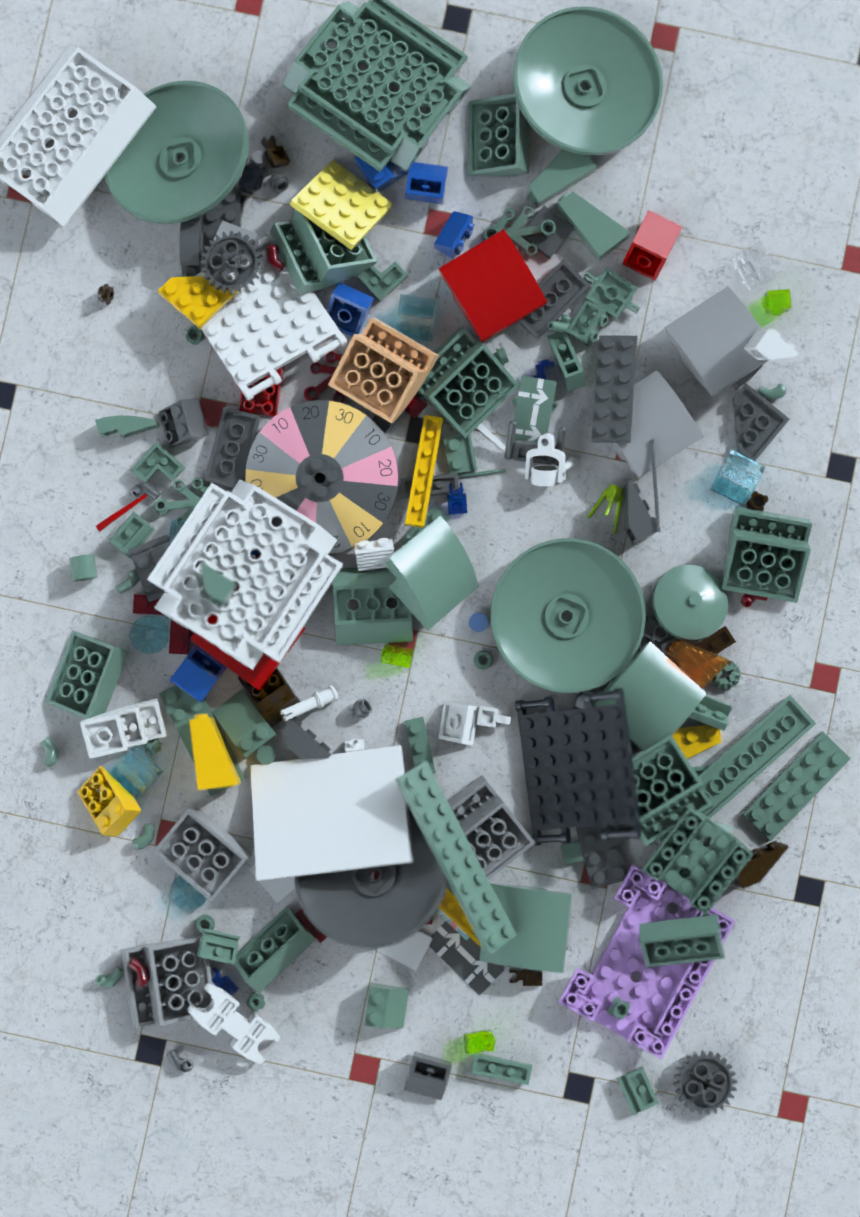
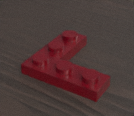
M134 594L133 614L164 615L155 609L160 599L149 603L147 595ZM171 619L169 654L188 655L190 629H186Z

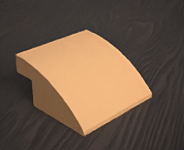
M370 318L363 334L353 335L328 385L388 422L393 423L418 392L439 355L377 318Z

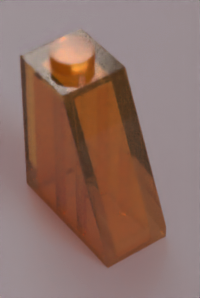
M683 640L674 642L667 652L700 688L705 687L730 663L728 659L719 654Z

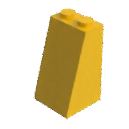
M208 714L194 715V719L189 721L198 790L241 784L239 775L214 718L208 717Z

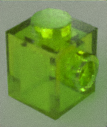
M790 289L766 291L764 297L761 298L762 308H765V314L771 313V316L782 315V312H788L792 308Z

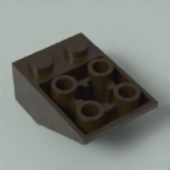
M278 668L275 669L260 691L240 676L237 677L262 717L271 727H274L283 720L282 716L284 714L281 715L280 710L301 702Z
M776 840L766 844L767 847L764 849L756 848L751 850L753 856L734 879L736 886L745 889L761 882L789 848L788 845Z

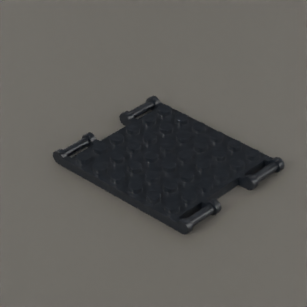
M622 688L598 693L585 692L583 697L586 708L555 711L552 696L539 700L515 701L532 827L531 838L535 842L534 846H539L541 843H570V828L598 825L602 827L601 838L603 841L621 837L641 838L642 831L625 696ZM616 699L617 704L595 707V701ZM545 707L547 711L526 715V709ZM632 823V829L611 830L610 828L611 824ZM561 828V834L541 836V830Z

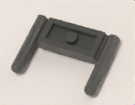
M512 420L509 422L504 458L526 462L527 452L533 448H538V443L514 441L517 423ZM563 426L559 428L555 449L562 452L566 436V428ZM534 456L532 458L533 463L559 466V461L550 456Z
M168 535L129 549L149 603L160 599L165 592L147 580L156 567L149 549L169 542L170 538Z

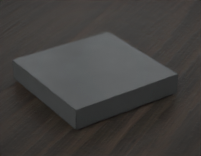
M544 205L527 227L540 226L543 221L552 220L556 225L555 234L545 236L542 233L521 237L530 244L536 245L541 253L551 259L574 228ZM547 226L545 228V231L550 232L552 230L551 226Z

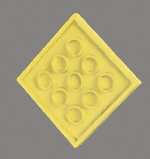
M334 160L307 184L290 203V206L350 250L374 228L394 205Z

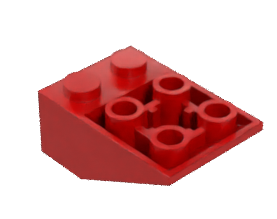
M285 366L276 370L282 382ZM267 375L247 388L251 389L271 376ZM282 382L277 385L273 384L259 392L249 401L241 391L239 411L272 417L276 416Z

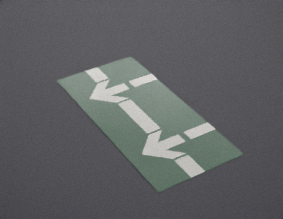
M528 376L521 377L514 421L517 423L514 441L538 443L539 437L548 433L557 381Z

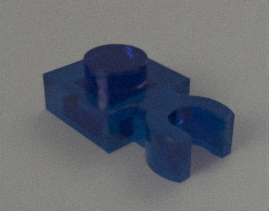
M462 482L459 483L460 487L458 489H453L452 483L449 484V493L451 495H447L448 515L467 513L466 493H463Z
M216 967L212 968L215 972L212 982L215 986L233 996L240 988L228 975L221 977L220 970Z

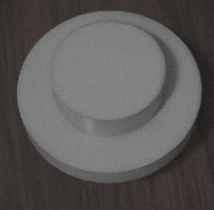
M255 150L252 152L250 163L259 168H265L268 164L264 154L265 151Z

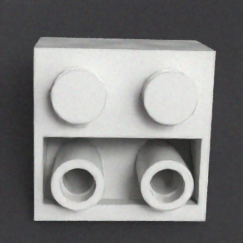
M773 328L757 330L743 348L757 360L795 357L799 354L794 350L796 347L791 342L782 340L780 333Z

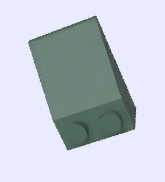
M243 689L212 712L245 758H248L277 735V732L265 721Z

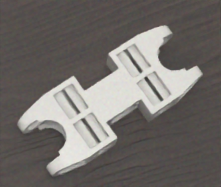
M207 983L204 989L211 995L210 1005L205 1008H195L190 1005L187 1009L188 1012L202 1027L215 1036L221 1028L234 1037L230 1042L234 1050L251 1061L263 1064L265 1058L258 1052L259 1043L265 1039L271 1041L274 1039L279 1042L281 1036L266 1020L255 1012L248 1019L235 1011L239 1005L236 998L225 990Z

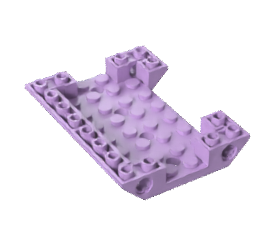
M632 864L614 897L615 900L628 906L623 918L593 973L591 974L576 968L558 1003L591 1021L594 1020L625 1037L627 1041L662 1059L715 960L647 967L639 940V924L717 914L724 944L735 920L714 908H711L707 915L703 914L690 905L688 898L661 879L659 881L655 880L642 871V869ZM676 903L677 911L669 913L667 911L668 904ZM639 971L641 973L640 980L632 981L630 978L631 973ZM615 997H619L621 1001L630 1004L628 1014L621 1020L617 1019L615 1015L608 1013V1008L612 1006Z

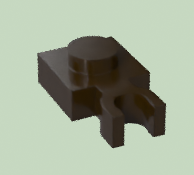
M271 135L269 141H267L266 137H263L260 142L266 148L264 154L272 169L288 166L290 159L283 146L276 145L274 135Z
M523 968L522 971L509 969V973H516L517 975L515 979H509V983L523 980V986H542V971Z

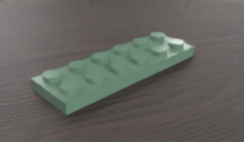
M177 685L159 693L194 765L189 720L194 719V715L208 714V717H213L240 781L246 779L205 698L200 703ZM230 786L211 788L207 790L210 796H213Z
M821 731L742 814L769 841H772L851 758Z

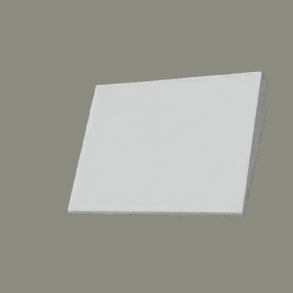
M401 745L332 754L329 758L295 759L272 762L268 765H250L256 881L413 862L408 803L395 780L404 774Z

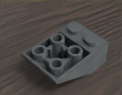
M630 480L624 486V529L632 544L635 545L657 533L656 519L654 517L651 518L648 512L650 508L647 502L639 496L641 491L638 485Z

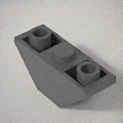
M297 717L285 722L286 746L300 759L329 758L332 755L329 752L331 748L323 741L321 744L316 741L315 738L317 736L310 729L305 731L301 727L302 722Z

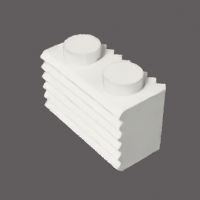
M380 538L377 541L370 542L363 540L355 543L358 571L387 568L384 563L395 553L392 538Z

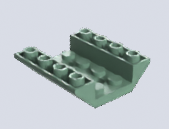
M358 567L340 569L333 580L336 645L413 642L412 612L389 588L397 578L388 568L358 571ZM389 598H395L398 602L394 609H390L386 605ZM353 599L359 603L358 609L354 611L348 608V602Z
M688 808L642 868V871L655 880L659 881L661 879L688 898L690 905L707 915L753 856V853L733 834L709 817ZM711 837L713 844L705 846L702 843L703 839ZM686 867L690 870V873L687 876H682L679 874V870Z

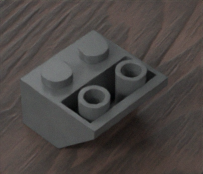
M199 398L180 400L159 411L168 448L197 441L209 435Z
M414 1051L404 1090L442 1100L451 1072L452 1062Z

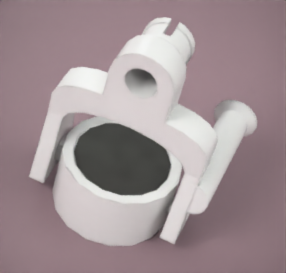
M546 433L540 436L538 448H533L526 454L525 479L531 478L533 485H558L559 482L561 483L566 480V471L577 465L575 457H569L565 462V453L555 449L556 436L553 433ZM534 456H550L559 461V467L554 465L533 466L532 458Z

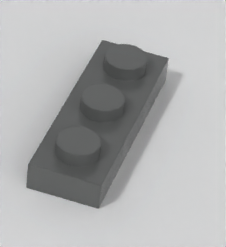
M458 474L433 476L430 496L459 494ZM413 477L401 478L402 499L410 498Z

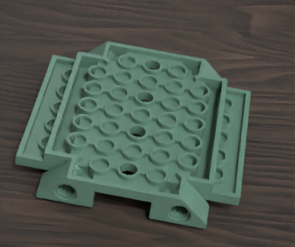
M368 0L360 8L350 1L339 4L294 60L282 86L294 93L287 103V108L379 172L383 170L390 159L391 162L407 172L428 145L429 137L447 114L450 115L471 88V85L455 76L466 62L468 56L388 0ZM334 42L337 47L330 49L326 44ZM366 64L368 69L360 70L358 65ZM396 85L399 91L392 92L389 90V87ZM428 107L430 113L423 114L420 108Z

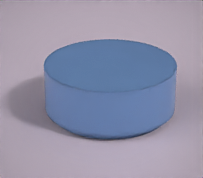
M475 613L469 619V626L475 632H482L488 626V619L483 613Z

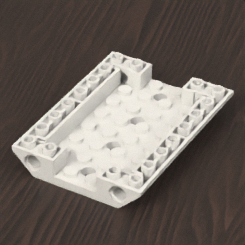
M69 46L0 135V182L7 187L8 185L30 200L42 212L63 227H66L157 106L135 86L78 47ZM96 80H100L101 84L98 87L93 88V82ZM71 111H78L74 118H69ZM53 140V147L46 148L47 142ZM25 171H31L29 178H23Z

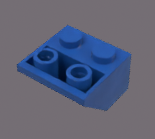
M414 162L408 172L405 199L443 205L448 167Z
M453 211L434 242V248L452 259L455 258L456 254L459 256L464 249L465 239L469 240L473 234L475 225L473 224V216Z
M196 644L170 678V681L201 703L227 667Z

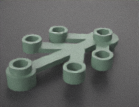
M526 206L511 228L505 230V232L532 257L538 252L536 245L530 244L521 236L542 233L545 236H552L556 232V225L552 220H545L540 226L521 228L526 220L531 219L534 215L533 209ZM506 209L502 218L495 226L487 227L484 230L483 240L488 239L492 233L500 232L507 222L513 221L515 218L514 211ZM526 210H531L529 216L524 214ZM508 212L513 214L511 218L506 217ZM547 226L552 227L550 232L545 231ZM530 247L535 248L534 253L528 252Z
M201 478L193 479V488L205 494L208 487L204 484ZM178 479L173 482V488L175 491L181 492L189 500L167 502L165 499H158L154 503V510L159 515H166L173 509L189 508L183 516L178 517L175 521L177 527L181 529L183 525L180 526L178 524L179 521L184 520L186 522L201 499L189 490L182 480ZM197 481L201 482V485L199 487L195 486V483ZM181 483L182 487L177 489L176 485ZM160 503L165 504L164 508L159 509L158 505Z

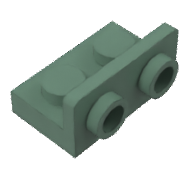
M585 300L566 333L583 341L586 346L591 347L597 340L602 327L607 324L609 315L603 307Z
M705 695L689 718L725 731L732 706Z

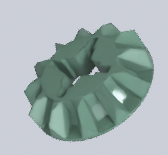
M726 659L715 662L709 674L712 684L721 690L734 688L739 683L741 676L739 667L733 661ZM722 669H724L725 671L732 670V672L728 675L729 681L726 680V678L718 679L719 677H721L720 675L723 674Z

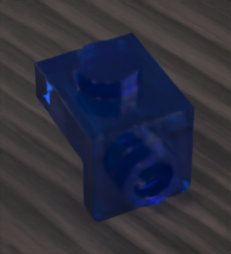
M539 361L538 365H535L536 375H533V377L546 379L545 370L554 368V361Z

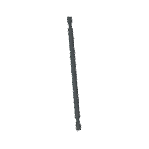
M652 439L650 444L657 523L656 531L660 532L654 440Z

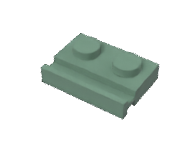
M461 434L443 437L449 473L462 474L477 471L471 435L469 434L466 438Z
M133 511L109 541L131 559L129 549L144 544L155 529Z
M202 929L203 934L200 937L196 957L234 965L240 936Z
M642 1066L621 1077H617L633 1115L659 1104Z

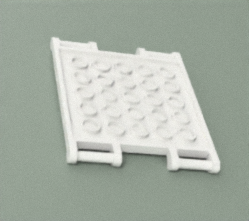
M270 232L259 240V248L270 242L275 244ZM265 250L261 252L263 257L259 258L264 262L263 265L258 266L263 270V272H257L260 279L254 278L253 282L255 285L253 286L249 283L248 291L244 287L241 288V294L238 292L201 328L248 401L253 399L254 395L273 384L281 383L282 380L276 370L300 356L308 353L315 363L325 354L339 346L343 347L348 344L345 336L340 332L315 293L299 294L286 266L279 272L269 265L266 261ZM278 251V253H277V259H279L281 262L284 263V261H283V259H282V257H281V255H280V253H279V251ZM245 261L241 263V266H247L250 262ZM201 272L195 276H205L207 273ZM230 273L228 277L233 280L236 277V273ZM333 337H336V340L332 341L331 343L325 345L317 351L314 350V348L327 342ZM265 376H271L251 389L247 388Z

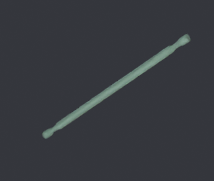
M506 469L458 474V478L489 475L500 472L505 473Z

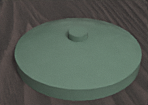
M680 565L670 569L656 583L652 594L653 612L660 626L673 637L685 641H698L715 633L723 624L728 611L727 594L725 590L721 589L722 583L709 570L697 565Z

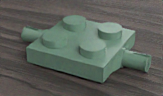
M606 267L604 272L597 278L588 272L583 277L592 284L591 290L585 299L603 307L608 315L615 320L626 309L635 314L640 310V307L631 302L638 287L609 267Z

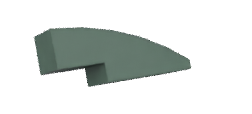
M119 415L95 420L99 434L102 437L119 432L120 436L124 439L159 427L155 420L138 416Z

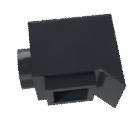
M246 164L238 186L243 188V192L253 195L254 192L260 190L264 180L262 176L269 171L253 164Z

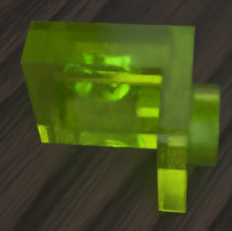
M385 644L381 652V663L410 668L413 649Z
M480 1030L463 1034L466 1054L495 1051L494 1045L496 1041L493 1032Z

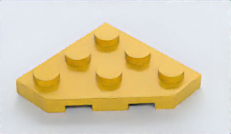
M204 276L171 277L158 290V293L201 329L238 291L235 289L232 295L228 289L226 294H224L222 288L216 291L215 285L211 287L209 285L210 280H206Z

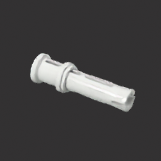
M330 685L328 689L321 692L316 691L312 694V697L284 710H280L281 715L284 714L282 718L286 722L313 708H323L325 704L331 701H338V694L335 688Z

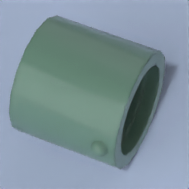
M93 554L69 558L73 582L86 581L98 577Z

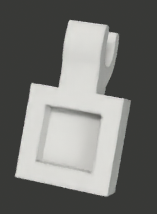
M480 706L476 725L496 728V722L510 725L511 717L498 715L499 709Z

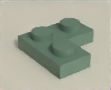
M394 262L382 274L372 266L355 276L381 302L408 277V274Z
M155 442L131 471L147 483L158 470L174 481L186 467L160 444Z

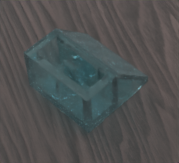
M400 294L396 330L411 339L433 342L438 300Z
M730 450L710 490L745 506L760 482L765 466Z
M134 746L110 772L136 801L163 773L138 746Z

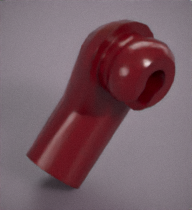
M276 244L268 245L265 250L266 261L277 271L281 272L285 264L277 259L279 248Z
M744 594L741 597V604L744 607H750L755 600L767 601L768 598Z
M133 958L128 966L137 972L136 984L139 987H144L150 980L148 968Z

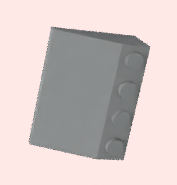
M194 804L185 811L152 852L211 902H213L252 855L248 849Z

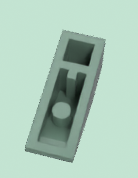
M558 332L549 335L548 340L567 392L584 387V371L567 333Z

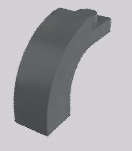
M203 215L181 222L180 265L182 275L186 274L187 277L195 276L202 272L200 261Z

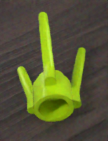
M610 484L608 489H604L602 496L594 505L587 518H591L605 497L609 501L605 511L606 516L609 514L613 503H617L613 534H616L621 505L624 499L622 495L624 489Z

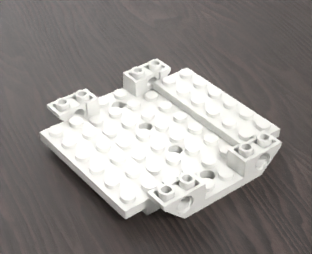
M239 480L230 493L211 483L147 579L165 591L155 609L186 629L189 628L219 647L221 651L254 670L263 654L280 663L343 566L342 563L328 555L337 540L320 525L253 484ZM274 518L282 519L283 523L280 527L272 526L271 522ZM253 550H259L261 557L254 560L250 557V553ZM202 562L240 585V589L232 594L225 606L222 604L217 606L208 600L209 596L206 593L200 566ZM210 615L218 617V622L215 625L208 624L207 619Z

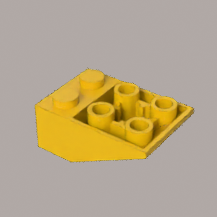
M99 766L77 791L101 834L105 836H119L142 811L134 797L103 766Z

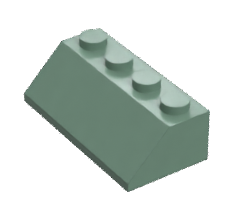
M288 906L236 955L234 965L245 982L259 993L316 940Z
M717 914L639 924V940L647 967L725 959Z

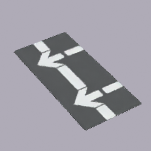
M446 921L431 936L433 939L429 947L478 995H481L504 971L498 964L479 961L480 946L470 937L466 941Z

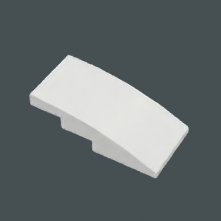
M158 698L115 709L80 721L89 758L126 751L128 747L146 744L148 740L167 736Z

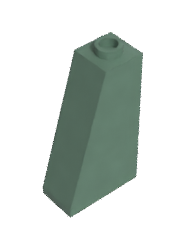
M562 149L529 186L527 197L532 204L539 208L593 174L597 166L589 155L575 154Z
M571 192L569 195L565 193L558 199L557 209L570 226L574 228V231L598 261L628 239L630 232L575 192Z

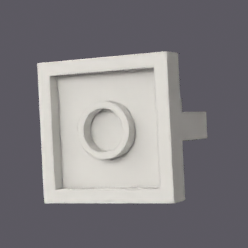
M445 701L438 739L473 745L479 707Z

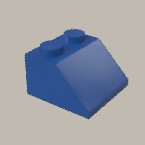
M358 156L354 157L356 166L376 193L382 192L408 174L391 162V159L383 170L379 172Z
M339 283L331 295L327 313L341 332L353 337L354 334H360L374 298L343 283Z

